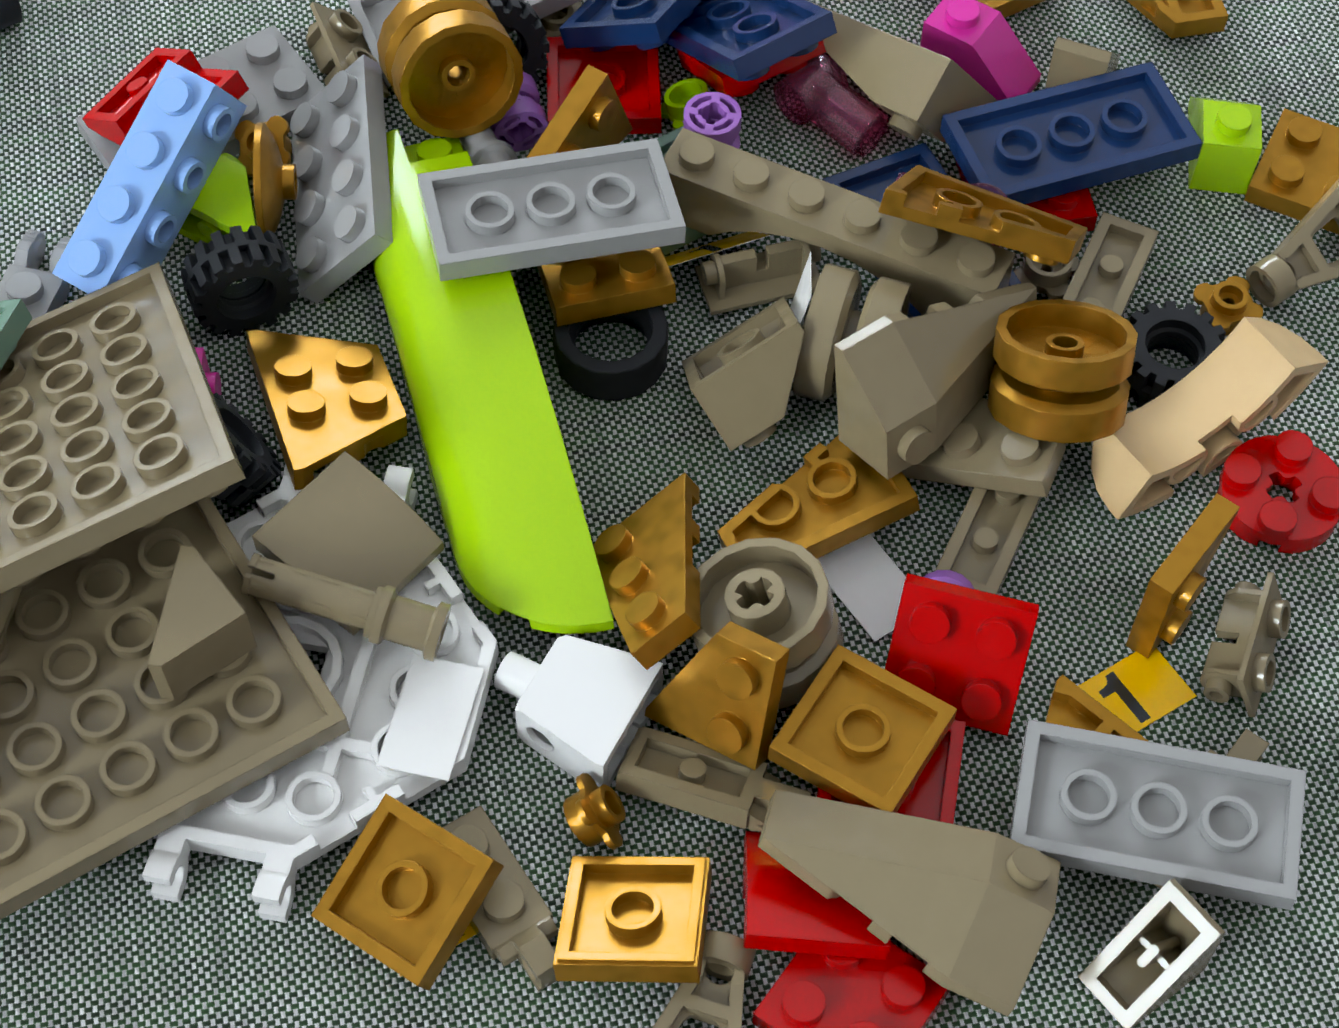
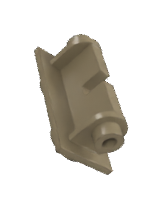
M315 2L310 4L317 22L309 26L306 44L312 52L320 73L327 75L324 79L326 86L336 73L347 69L363 54L378 62L371 54L364 39L362 25L351 13L343 9L333 10ZM382 78L383 96L387 98L390 94Z
M794 239L766 245L765 251L756 253L755 249L752 248L719 255L718 253L711 254L710 261L701 262L699 266H695V273L710 314L715 315L775 302L782 297L785 299L793 298L810 251L812 293H814L820 276L815 263L821 261L820 247Z
M1267 572L1263 590H1260L1257 585L1251 582L1240 581L1235 584L1234 588L1226 592L1215 632L1217 638L1237 640L1235 644L1212 641L1200 677V683L1204 687L1203 694L1207 699L1218 703H1225L1229 701L1230 696L1243 698L1248 717L1254 718L1262 692L1270 693L1273 688L1276 674L1274 649L1278 638H1286L1291 621L1290 603L1288 600L1281 598L1273 572Z

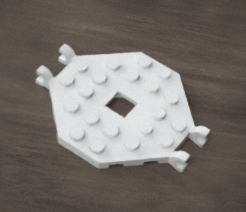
M286 464L279 488L257 499L258 507L227 523V526L249 561L254 553L261 554L255 548L252 535L301 491L294 489ZM388 465L384 483L414 510L418 499L417 489L411 488L414 479L413 468ZM313 472V473H314V479H315L320 473ZM436 557L398 595L437 607L441 602L452 605L436 658L485 669L450 775V781L467 771L499 651L496 638L483 621L480 623L463 599L462 591ZM276 603L305 650L327 653L320 676L345 714L350 731L158 834L142 877L144 881L153 883L150 891L153 898L180 903L187 881L188 857L191 850L263 863L251 894L253 902L260 903L258 910L260 918L287 923L294 899L295 877L298 869L360 834L385 794L390 795L405 805H409L448 781L376 766L413 655L423 656L422 651L387 640H383L377 645L368 642L369 638L363 637V629L353 636L334 620Z

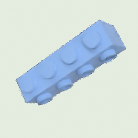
M167 59L52 274L90 294L157 262L161 266L247 106L216 84Z

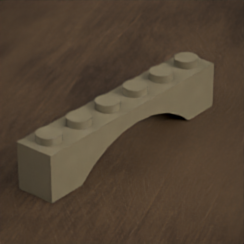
M682 128L664 156L686 227L701 233L714 235L726 232H761L790 237L821 247L852 261L878 278L883 276L912 283L910 303L922 315L927 314L929 305L946 302L954 308L968 304L974 295L1009 286L1016 254L1014 252L977 239L879 213L881 204L879 201L691 130Z

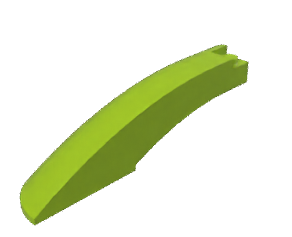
M399 129L386 132L393 243L371 263L398 353L427 461L431 483L460 576L470 592L489 610L497 615L505 610L513 615L528 619L531 629L561 634H584L614 629V620L579 493L511 272L504 271L440 282L420 199L417 174L473 166L468 151H463L459 138H431L418 144L404 146Z

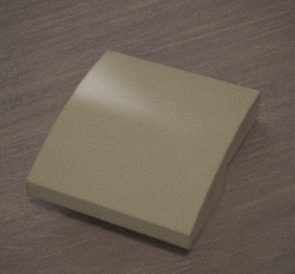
M346 451L252 535L256 550L268 559L375 592L379 586L385 588L386 585L396 587L399 593L444 550L443 541L424 520L382 480ZM335 621L353 636L361 630Z

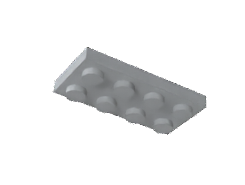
M275 25L198 60L202 68L238 70L249 90L239 99L247 107L238 124L244 120H250L254 124L267 122L272 116L277 115L284 118L290 126L291 116L297 107L304 102L310 101L325 88ZM87 113L76 117L81 136L106 170H108L121 145L88 128L82 120V117ZM235 129L222 153H228L233 156L240 153V141L235 138Z
M364 54L347 69L336 73L329 84L310 101L300 104L291 116L290 121L293 164L296 165L298 195L294 208L297 248L295 262L299 282L298 295L317 304L383 253L393 243L382 69L380 63Z
M657 138L417 174L420 199L440 282L685 243L686 224Z
M1028 719L1024 734L1009 838L1060 861V866L1161 886L1175 878L1187 891L1291 910L1297 900L1307 771Z

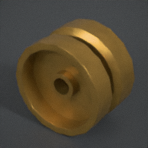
M401 0L383 22L377 42L380 67L393 87L401 106L417 127L433 136L460 138L477 134L500 121L516 102L524 79L522 57L487 0Z
M1051 299L1033 300L1012 306L999 315L996 325L993 357L997 364L994 365L990 377L987 403L993 418L1013 432L1035 440L1056 443L1092 442L1113 435L1124 426L1130 391V383L1127 378L1132 375L1138 333L1130 321L1112 310L1086 302Z

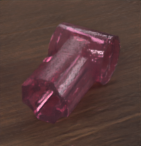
M826 53L808 60V63L802 69L788 74L774 86V98L777 106L791 122L803 126L811 121L853 155L866 156L877 147L879 140L888 130L889 117L848 86L844 70Z

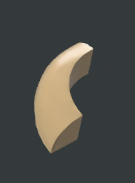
M1243 317L1226 339L1187 376L1152 401L1127 413L1124 426L1113 435L1093 441L1091 470L1096 491L1117 520L1142 512L1169 499L1174 493L1170 485L1182 482L1196 470L1204 477L1223 464L1231 452L1243 444L1238 438L1242 432L1256 427L1268 415L1275 420L1305 390L1329 361L1302 337L1285 327L1263 318Z

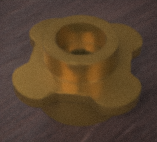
M272 116L267 122L261 123H266L279 148L283 164H290L292 145L287 136L290 126L281 116ZM244 120L235 129V138L240 141V156L238 160L246 166L248 176H253V137L256 123Z
M1230 276L1226 281L1215 285L1201 283L1194 290V301L1202 305L1200 316L1205 311L1214 317L1212 326L1222 325L1226 332L1225 335H1229L1243 317L1262 318L1263 308L1253 302L1248 292L1250 284L1242 277Z
M588 773L580 774L576 777L579 791L565 799L563 803L564 815L569 827L575 836L586 846L594 847L604 841L610 849L615 850L621 847L623 839L619 832V823L624 821L626 817L621 799L610 786L604 784L598 787Z

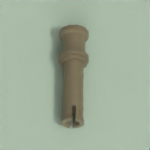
M258 553L252 555L248 567L252 568L251 573L245 572L241 594L253 595L363 629V637L369 638L368 642L377 645L383 640L422 651L423 659L434 662L446 630L452 605L441 602L437 607L399 596L396 587L386 585L384 588L379 586L375 592L262 557Z

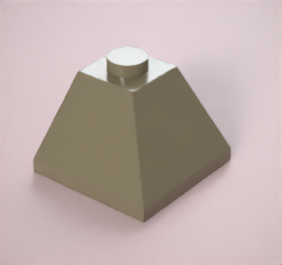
M784 297L682 361L691 392L730 451L742 444L746 448L760 444L775 432L777 428L775 423L782 420L785 416L805 332Z

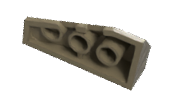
M818 5L832 12L837 30L836 34L823 40L826 52L876 105L891 116L888 126L898 133L915 141H918L923 133L944 142L945 139L940 132L942 116L944 114L998 101L952 59Z
M1030 282L978 293L974 295L968 304L954 308L946 302L929 305L927 314L908 318L902 312L886 315L834 344L839 441L887 480L908 467L924 461L943 444L989 390L994 365L997 364L993 357V349L999 315L1014 305L1036 300L1037 287Z
M778 789L775 790L770 799L758 843L759 848L826 899H834L841 896L872 920L867 928L869 932L885 944H887L892 936L927 962L922 972L943 988L1007 1017L1016 1006L1055 913L1060 861L996 832Z

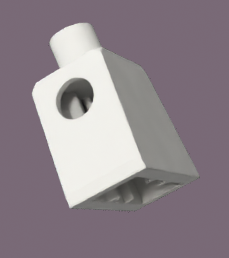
M564 635L556 639L541 664L510 651L504 657L497 670L494 687L519 698L515 708L517 735L525 744L574 778L582 773H588L598 787L604 784L610 786L617 775L638 728L645 726L649 719L645 716L646 707L663 690V663L658 661L646 670L630 652Z

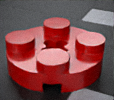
M1287 430L1278 436L1256 437L1236 447L1226 459L1219 476L1217 493L1240 507L1230 529L1242 540L1255 546L1258 545L1259 540L1271 545H1280L1277 552L1293 554L1311 550L1324 543L1332 535L1339 520V468L1328 455L1313 446L1312 440L1306 434L1296 430ZM1272 485L1284 486L1292 491L1294 502H1288L1283 496L1272 498L1268 492L1271 490Z

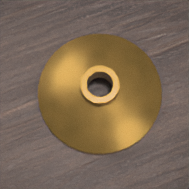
M256 123L253 137V191L257 226L261 228L263 234L267 230L273 233L276 232L285 200H297L298 182L296 165L283 164L279 148L266 123Z

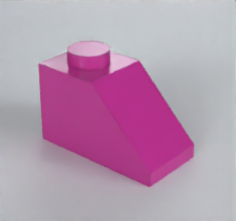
M942 0L924 21L920 46L952 59L998 101L1030 93L1040 82L1041 73L1000 11L977 0Z

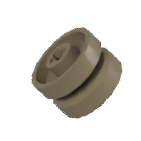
M830 263L824 265L802 325L805 334L794 375V395L825 402L836 391L834 344L883 316L898 312L908 316L912 283L883 276L871 285L863 309L859 311L862 281L858 270Z
M752 538L724 547L697 569L700 572V629L692 635L697 650L699 652L730 621L789 648L790 652L778 709L797 704L837 645L843 646L844 642L843 630L822 565L803 546L779 538Z

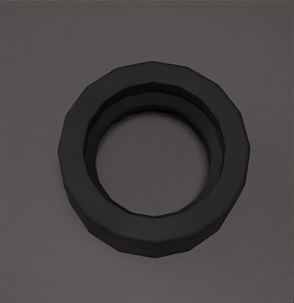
M662 306L558 327L555 321L553 328L554 358L560 376L573 390L592 399L618 401L638 396L655 385L666 369L669 325ZM607 322L631 326L639 330L647 339L643 350L630 358L617 361L594 359L582 353L576 347L575 341L580 333L591 326Z

